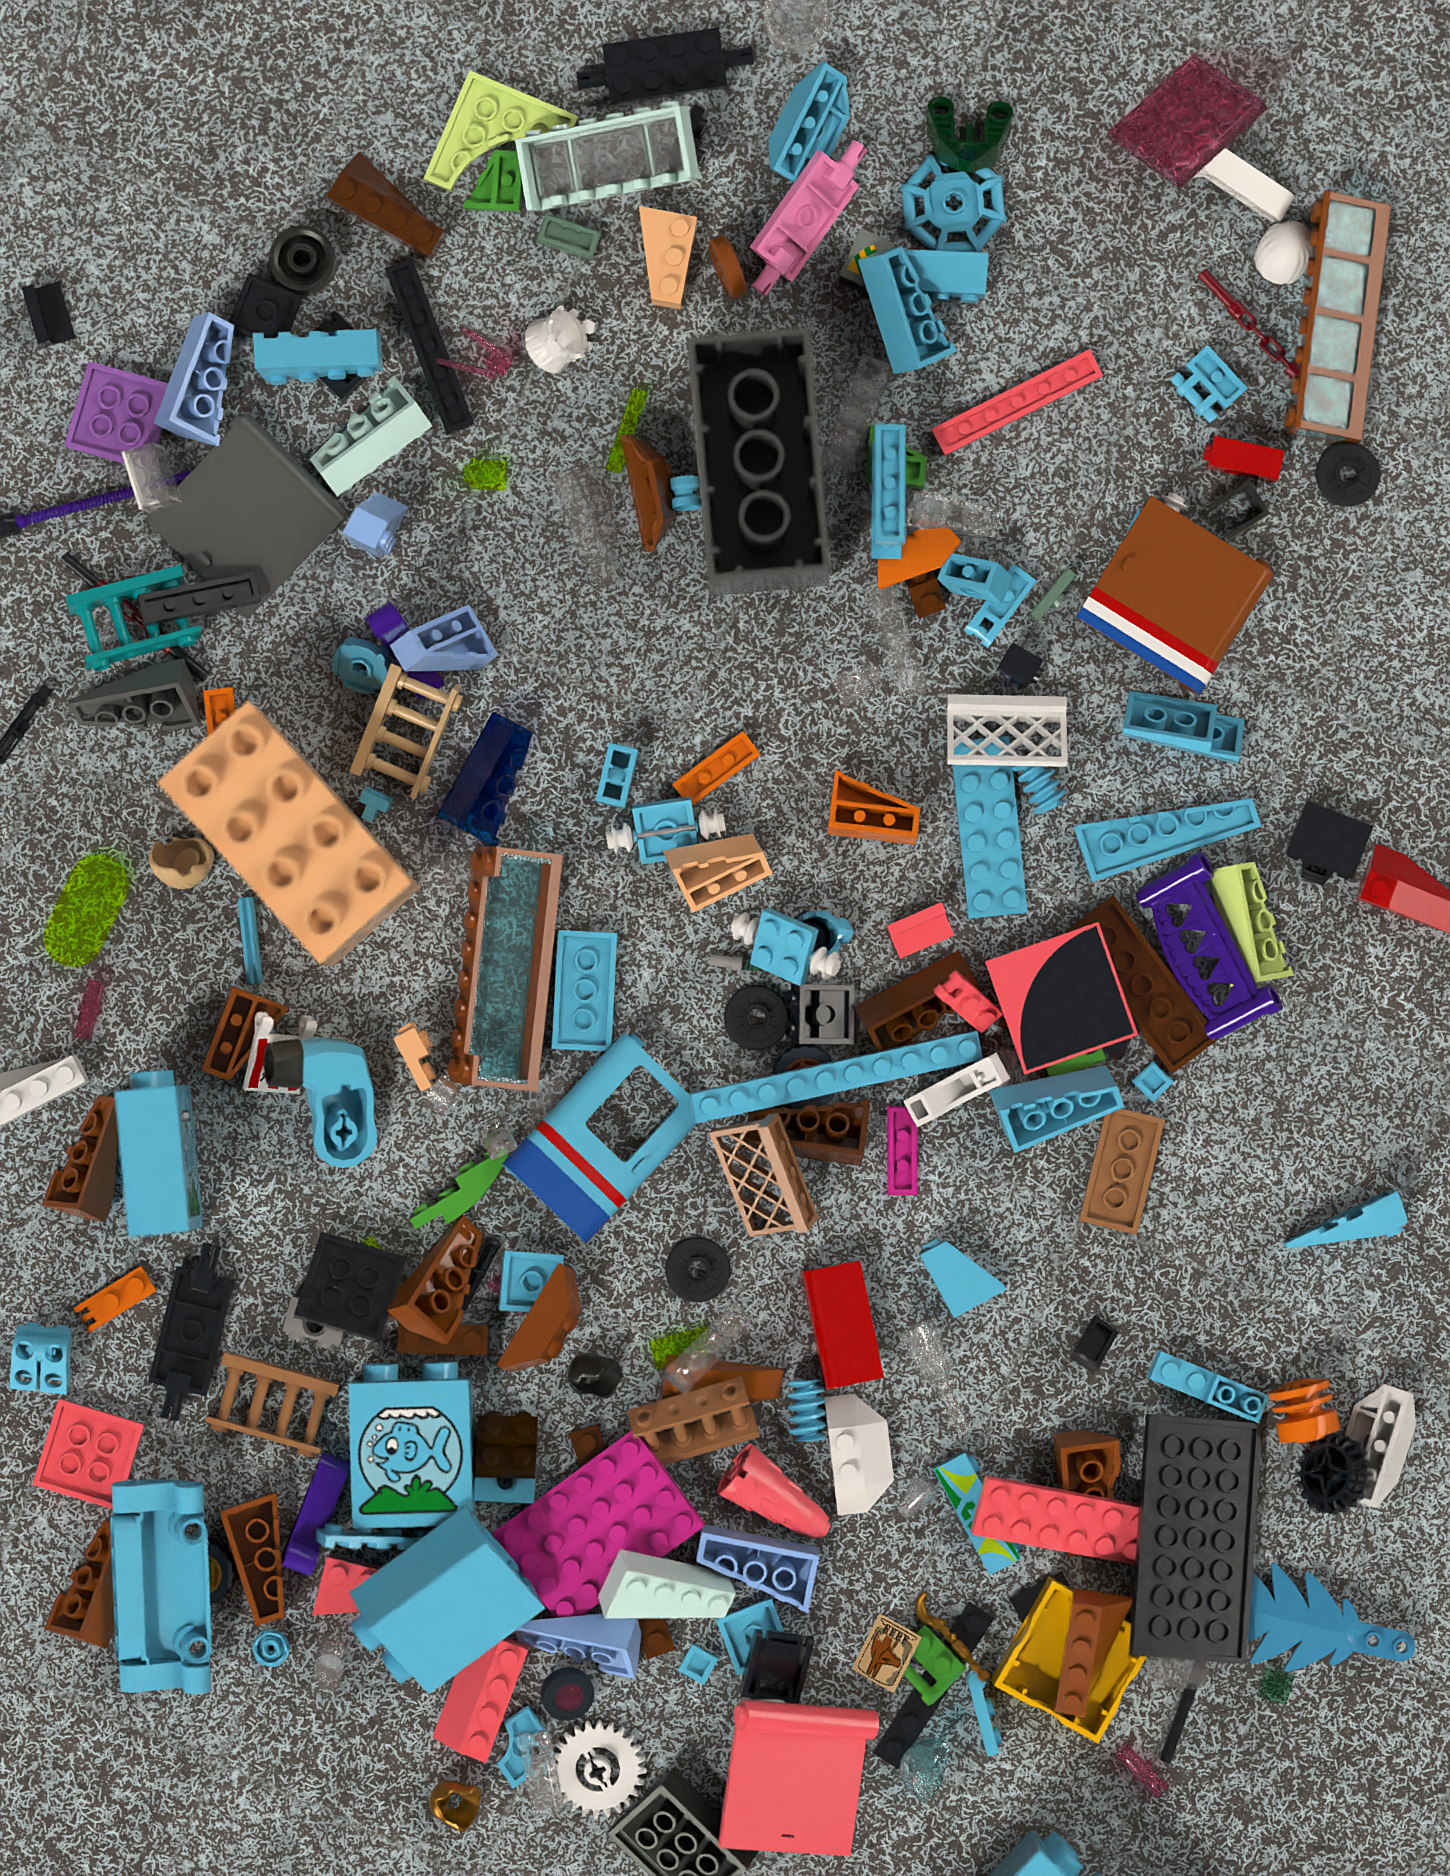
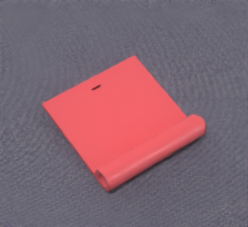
M742 1700L735 1707L733 1714L735 1728L718 1847L851 1856L866 1740L874 1739L878 1734V1713L871 1709Z

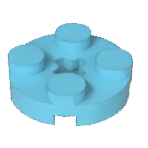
M348 637L333 655V672L335 675L339 673L340 677L344 679L342 684L348 689L362 694L374 693L376 689L382 688L390 668L389 651L382 645H376L364 639ZM358 663L364 664L367 668L365 670L360 669V664Z

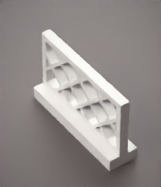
M948 694L946 709L947 764L1067 767V697ZM953 721H967L972 726L962 733L954 726ZM986 722H997L1001 727L994 733H991L983 724ZM1016 722H1026L1031 727L1021 734L1012 725ZM1045 723H1060V729L1053 734H1050L1042 726ZM976 730L986 737L978 746L968 738ZM1006 730L1016 738L1008 746L998 739ZM1035 731L1046 739L1038 747L1027 739ZM961 742L972 750L967 755H954V748ZM990 743H993L1002 751L997 755H988L983 749ZM1022 743L1032 752L1027 756H1019L1013 750ZM1050 744H1053L1060 750L1061 757L1048 756L1043 750Z

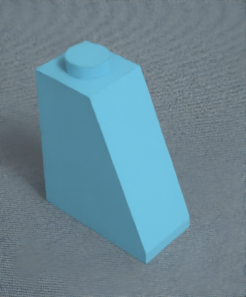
M938 1238L922 1246L924 1251L919 1253L954 1318L1006 1290L1003 1283L946 1240L939 1242Z

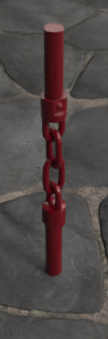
M1205 268L1197 277L1227 308L1226 311L1244 330H1253L1261 339L1260 347L1273 361L1281 360L1287 366L1283 372L1292 380L1293 375H1298V364L1295 361L1289 363L1286 360L1285 350L1272 336H1264L1256 327L1257 320L1238 299L1235 300ZM1245 314L1252 320V322H1248V326L1240 319ZM1269 340L1280 350V352L1276 353L1277 357L1265 346V344H1269ZM1307 377L1305 392L1326 413L1334 405Z

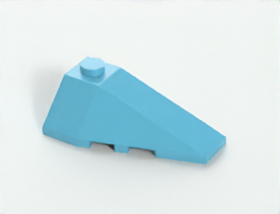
M1388 1189L1283 1241L1285 1248L1289 1249L1376 1237L1384 1234L1389 1238L1404 1230L1402 1225L1408 1223V1219L1398 1192Z

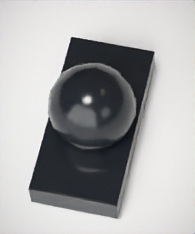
M1094 1315L1080 1339L1075 1343L1069 1357L1094 1374L1100 1367L1119 1332Z

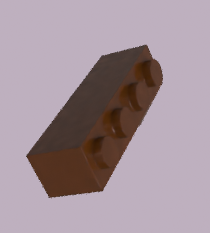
M360 152L344 167L327 195L330 204L431 262L446 238L445 231L426 217Z
M959 950L854 1006L877 1051L914 1043L912 1040L925 1029L929 1032L937 1026V1021L945 1013L951 1015L955 1011L933 991L939 983L943 985L949 979L948 975L955 969L980 991L972 971Z
M871 1099L860 1100V1102L856 1103L838 1102L825 1106L807 1105L804 1108L788 1109L787 1107L755 1110L749 1112L747 1122L763 1120L768 1114L779 1113L795 1157L861 1166L864 1157ZM758 1130L747 1132L746 1138L758 1145L761 1144L762 1140ZM744 1145V1150L753 1151Z

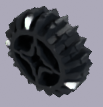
M1335 1433L1318 1439V1441L1309 1442L1310 1450H1301L1305 1456L1304 1459L1296 1461L1301 1466V1470L1294 1473L1297 1477L1301 1478L1296 1484L1299 1489H1303L1300 1496L1307 1500V1505L1311 1508H1316L1318 1512L1324 1514L1339 1515V1512H1349L1350 1507H1359L1357 1498H1366L1363 1490L1364 1488L1368 1489L1371 1487L1366 1482L1368 1477L1373 1476L1370 1471H1367V1468L1372 1464L1370 1460L1365 1459L1368 1452L1360 1448L1361 1444L1358 1441L1352 1440L1349 1436H1340Z

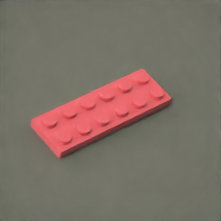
M985 1475L970 1531L975 1536L1135 1565L1139 1504Z

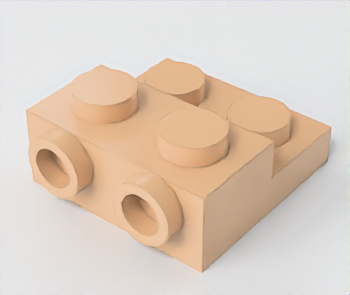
M411 1022L398 1029L399 1036L393 1039L422 1092L435 1086L433 1080L437 1076L429 1062L423 1063L422 1061L423 1058L432 1054L429 1048L434 1045L427 1031H420L415 1022Z

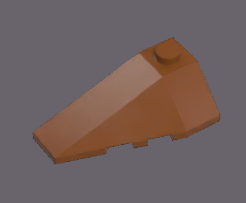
M464 1215L459 1216L402 1285L387 1311L407 1330L447 1344L463 1318L464 1311L461 1309L464 1297L469 1293L470 1285L468 1280L471 1268L476 1265L483 1233Z

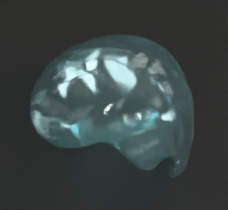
M932 1737L919 1741L905 1752L900 1762L902 1780L909 1791L923 1803L930 1802L943 1783V1776L938 1770V1765L941 1762L946 1763V1754L949 1751V1746L940 1738Z

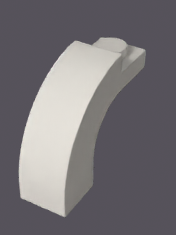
M994 1053L925 1088L903 1102L916 1126L919 1127L958 1105L1008 1081L1010 1077L997 1053Z

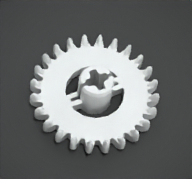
M600 1719L597 1721L596 1728H593L589 1721L585 1722V1730H582L578 1725H574L575 1735L573 1736L565 1732L564 1737L567 1743L556 1742V1746L561 1752L551 1753V1757L557 1760L558 1763L551 1764L549 1770L558 1773L550 1778V1782H560V1785L555 1788L554 1793L565 1792L561 1803L564 1804L572 1800V1812L579 1806H582L583 1817L586 1816L589 1809H592L595 1819L598 1818L600 1810H603L606 1817L609 1818L611 1807H614L620 1814L622 1812L621 1802L628 1806L632 1805L629 1794L639 1797L640 1793L635 1788V1785L643 1786L645 1784V1781L638 1777L639 1774L647 1772L646 1768L638 1766L639 1763L646 1760L645 1756L636 1755L641 1749V1745L631 1746L634 1735L631 1734L624 1738L625 1727H621L615 1732L612 1721L608 1724L607 1728H603ZM594 1747L605 1748L611 1751L618 1759L620 1772L614 1784L609 1779L611 1774L610 1761L607 1757L596 1754ZM582 1753H584L587 1759L584 1768L586 1780L593 1785H600L603 1790H592L584 1786L578 1779L576 1763ZM592 1762L598 1767H605L602 1773L603 1779L597 1773L591 1774L593 1769Z

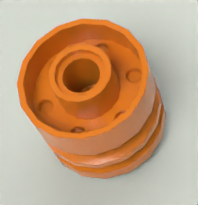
M1328 1378L1298 1379L1284 1383L1279 1388L1268 1392L1270 1401L1283 1400V1402L1271 1407L1272 1412H1286L1287 1417L1275 1423L1280 1443L1311 1442L1341 1429L1336 1409H1322L1321 1404L1333 1398L1331 1392L1318 1394V1391L1330 1387Z

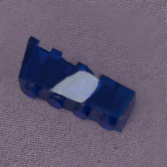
M492 712L436 816L492 847H497L499 838L496 837L500 824L505 822L507 813L504 810L509 795L513 796L516 772L522 769L533 733L516 722Z

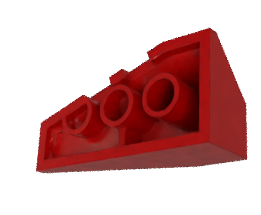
M1375 844L1355 899L1450 934V890L1405 854Z

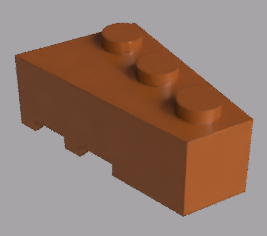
M231 985L200 1070L230 1081L250 1056L255 1033L256 1013L267 1012L269 1017L273 1018L274 1026L289 1007Z

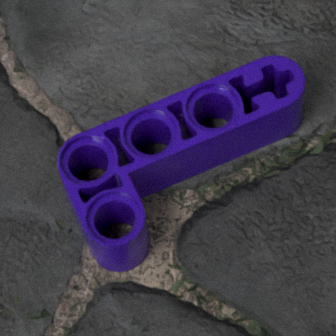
M322 1452L281 1557L282 1566L311 1576L320 1551V1543L315 1540L316 1528H325V1524H328L350 1468L351 1463L349 1461Z

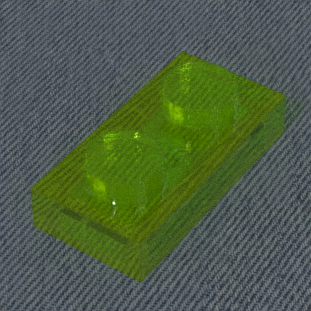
M706 1325L649 1341L657 1370L663 1369L665 1354L703 1358L714 1354Z

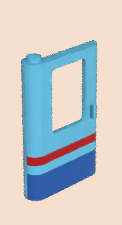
M623 1033L502 1163L518 1181L526 1185L585 1244L589 1242L698 1124L694 1121L689 1094L642 1049L645 1044L634 1033H631L629 1036ZM641 1065L677 1100V1106L628 1160L621 1161L586 1127V1121L637 1066Z

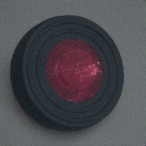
M564 1667L553 1671L544 1680L540 1691L541 1702L546 1712L553 1718L561 1721H571L583 1716L592 1706L595 1695L594 1686L588 1675L574 1667Z

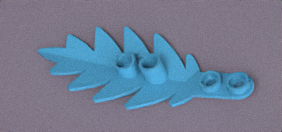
M1271 1563L1274 1599L1263 1582L1254 1572L1252 1573L1248 1642L1263 1634L1265 1635L1249 1660L1251 1664L1271 1659L1292 1648L1297 1643H1299L1284 1667L1286 1672L1310 1665L1332 1651L1334 1652L1329 1660L1331 1666L1345 1660L1353 1651L1400 1662L1406 1661L1413 1656L1416 1645L1410 1634L1400 1630L1359 1622L1353 1605L1346 1598L1342 1600L1341 1613L1328 1591L1310 1572H1305L1308 1606L1295 1584L1276 1563ZM1371 1635H1375L1377 1642L1370 1646L1368 1638ZM1404 1641L1406 1644L1404 1651L1398 1652L1397 1644Z

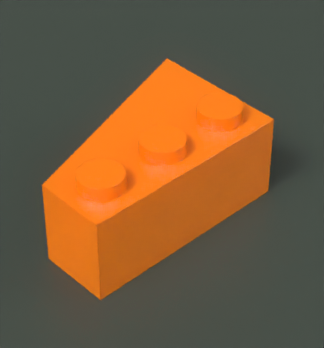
M835 769L827 834L915 845L921 809L888 793L880 792L870 787L869 784L862 781L859 782Z

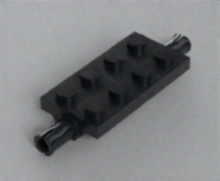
M717 27L602 44L605 65H602V69L576 71L579 90L605 86V89L609 90L611 105L728 88L726 77L728 68L754 65L751 46L725 50V47L722 48L720 30Z
M206 1242L202 1244L203 1247L197 1268L176 1267L148 1380L149 1383L165 1387L164 1390L167 1392L160 1417L169 1418L172 1407L170 1420L179 1421L184 1395L194 1393L207 1396L236 1281L217 1275L215 1269L222 1247L213 1245L209 1256L212 1244Z

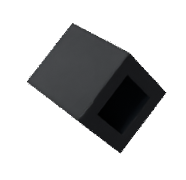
M1012 642L996 670L1027 688L1030 682L1036 685L1045 669L1040 667L1043 662L1041 658Z

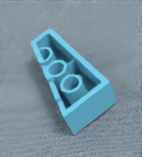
M1106 1065L989 1090L1003 1131L1014 1153L1124 1108L1118 1086Z

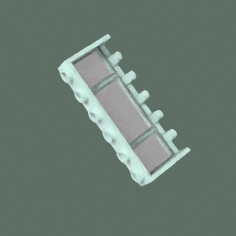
M679 101L662 103L659 110L652 111L651 107L634 109V115L624 117V113H614L606 115V121L597 122L596 118L579 121L578 127L570 128L569 124L552 126V132L543 134L542 130L525 132V138L515 139L527 211H543L702 179L698 169L689 114L690 107L679 105Z

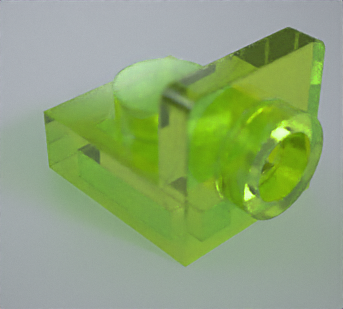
M470 457V465H464V482L469 483L470 490L506 491L507 461L477 460L476 457Z

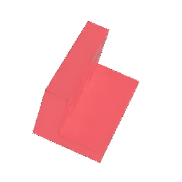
M942 902L886 926L900 959L954 936Z

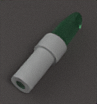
M710 955V966L731 968V970L764 971L751 965V959L743 958V956Z

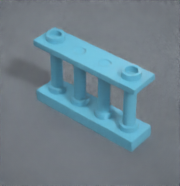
M875 424V441L872 442L871 559H901V545L905 544V424Z

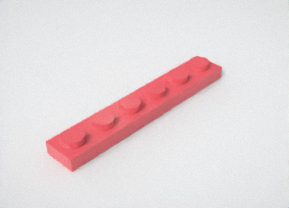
M1089 349L932 428L931 432L945 457L1102 378L1103 374Z

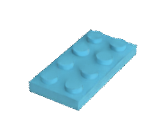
M558 930L552 1049L607 1051L612 1046L617 933Z

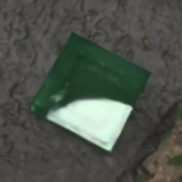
M1264 1667L1256 1694L1257 1697L1286 1705L1294 1675Z

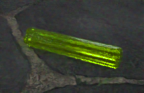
M631 389L606 463V470L609 472L620 474L625 459L620 435L629 433L634 435L647 396L646 392L641 389Z

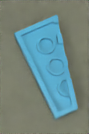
M328 1523L325 1524V1528H316L315 1540L324 1548H335V1542H338V1545L346 1546V1548H360L362 1543H367L368 1547L376 1549H390L391 1545H397L398 1549L407 1550L429 1534L431 1530L415 1528L413 1533H402V1528L384 1527V1532L372 1531V1528L343 1530V1525Z

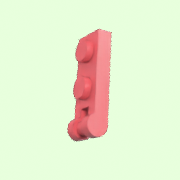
M956 969L948 975L949 979L943 985L939 983L933 989L943 1002H946L981 1034L1003 1015L1001 1010Z

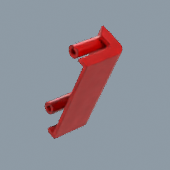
M860 1260L818 1269L801 1270L805 1298L825 1388H838L884 1378Z

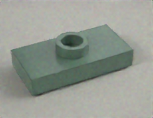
M545 213L536 243L593 261L602 231Z
M1069 568L1066 569L1030 612L1029 617L1038 623L1050 607L1056 610L1067 597L1063 591L1075 578L1076 574Z

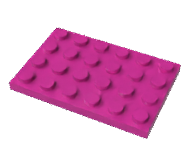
M631 1430L536 1500L534 1504L529 1505L495 1530L493 1534L518 1564V1569L531 1582L538 1596L553 1617L561 1618L582 1616L600 1603L598 1595L620 1549L662 1558L706 1524L643 1437L634 1438Z

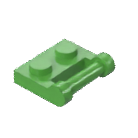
M924 1625L916 1633L922 1638L913 1656L937 1682L931 1687L910 1664H908L903 1675L922 1694V1700L927 1705H932L967 1669V1666L929 1626Z

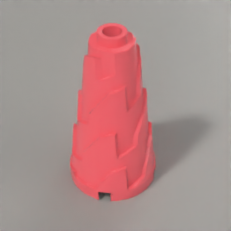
M749 1443L732 1460L735 1464L730 1471L726 1469L717 1487V1494L749 1512L754 1511L775 1524L780 1523L792 1531L804 1536L806 1535L813 1540L817 1537L822 1539L827 1534L831 1524L828 1522L829 1517L823 1509L804 1494L802 1488L782 1473L781 1468L759 1451L757 1447Z

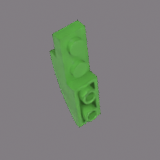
M498 1145L484 1153L483 1155L486 1160L478 1165L471 1161L459 1168L460 1175L455 1180L461 1189L456 1191L453 1186L439 1194L438 1196L441 1201L433 1206L426 1202L414 1209L413 1212L416 1216L410 1219L414 1228L418 1229L439 1215H442L446 1223L449 1224L464 1214L488 1191L504 1167L502 1163L510 1154L509 1149L506 1147L501 1150Z

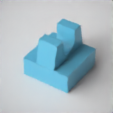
M366 787L358 800L366 804L361 818L373 822V820H376L379 811L386 813L390 810L394 798Z

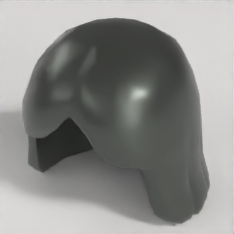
M589 1352L580 1353L569 1364L567 1378L573 1391L583 1395L592 1394L608 1399L613 1395L618 1386L621 1368L618 1361L613 1358ZM587 1378L597 1379L590 1384L585 1383Z

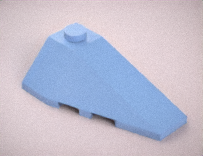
M603 1614L539 1619L529 1620L515 1630L517 1639L521 1643L549 1653H556L560 1649L566 1655L572 1657L571 1660L581 1663L582 1659L585 1658L599 1663L597 1670L633 1679L636 1678L641 1641V1630L636 1618H604Z

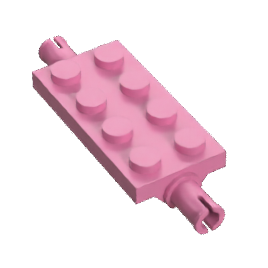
M852 140L839 161H833L824 152L817 150L750 246L766 264L756 281L751 285L758 293L767 297L780 276L793 282L860 186L853 180L855 174L853 171L868 152L862 144Z

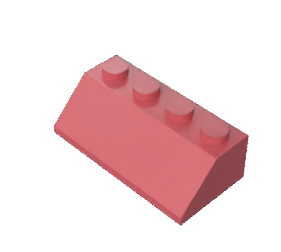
M506 1637L457 1673L432 1738L458 1753L487 1763L530 1645Z

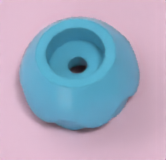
M268 1629L259 1633L254 1639L252 1651L259 1664L276 1667L281 1665L288 1657L290 1646L288 1639L282 1632ZM269 1645H273L274 1650H269Z

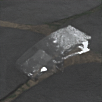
M503 1109L476 1122L491 1160L519 1148Z

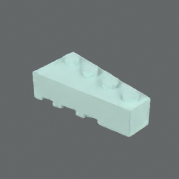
M620 1549L598 1595L604 1618H725L736 1592L730 1577L714 1569Z

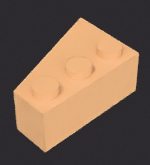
M639 206L652 304L681 310L697 228V217Z
M753 833L662 851L692 913L773 874Z

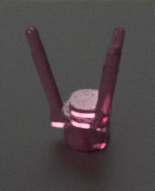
M462 326L460 327L462 333L489 352L483 362L484 365L488 366L487 369L442 358L436 359L438 364L481 374L493 380L495 375L503 378L514 357L495 347L474 330H468Z

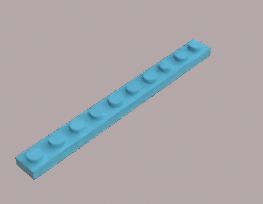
M971 1030L691 1092L689 1096L695 1123H701L971 1063L983 1059L978 1031Z

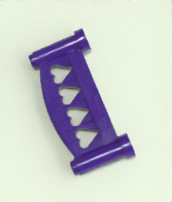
M1198 851L1188 857V862L1141 887L1136 892V898L1143 908L1150 907L1152 909L1156 931L1165 957L1185 992L1199 1009L1207 1015L1208 1023L1204 1024V1029L1208 1037L1214 1040L1232 1033L1267 1013L1273 1015L1281 1011L1283 1006L1279 995L1271 984L1268 983L1260 988L1257 987L1204 885V882L1214 877V872L1205 855ZM1170 903L1192 905L1183 925L1180 927H1176L1173 924V916H1170L1167 912V906ZM1185 929L1206 931L1195 953L1187 951V943L1182 941L1180 937L1181 932ZM1197 956L1220 958L1210 978L1207 980L1201 978L1200 969L1194 964ZM1211 982L1233 984L1222 1006H1217L1213 1001L1214 995L1208 992V985Z

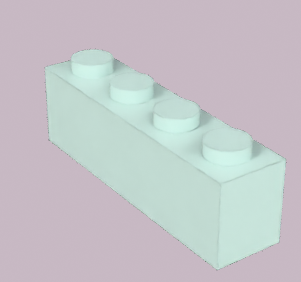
M394 375L387 381L389 387L381 395L376 392L368 400L371 405L361 415L355 413L348 420L347 429L342 434L335 433L310 458V461L337 497L344 491L352 488L356 482L375 471L379 465L391 456L398 454L402 448L414 439L422 436L426 430L432 427V424Z

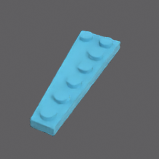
M1250 798L1074 826L1073 829L1090 880L1095 882L1259 828L1261 823L1253 799Z

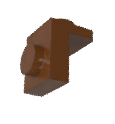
M933 571L904 581L918 619L946 609L937 578Z

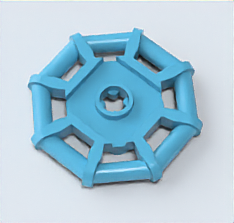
M931 153L926 155L923 163L905 184H901L900 187L903 197L905 219L903 228L905 232L911 233L932 251L982 252V247L998 228L1006 223L1008 218L1005 216L1003 177L1001 175L998 176L990 168L986 167L976 171L985 180L984 183L979 185L970 179L967 172L960 171L942 174L940 167L948 165L937 160L936 156ZM931 171L936 177L933 183L926 190L918 187ZM991 190L993 210L984 208L983 192ZM950 196H956L957 201H962V206H958L957 211H951V208L945 205V202L950 201ZM914 197L923 198L925 214L916 217ZM981 217L989 219L990 221L976 236L972 227L976 225ZM927 221L932 224L935 229L941 232L938 240L921 226ZM965 233L968 240L946 243L947 234Z

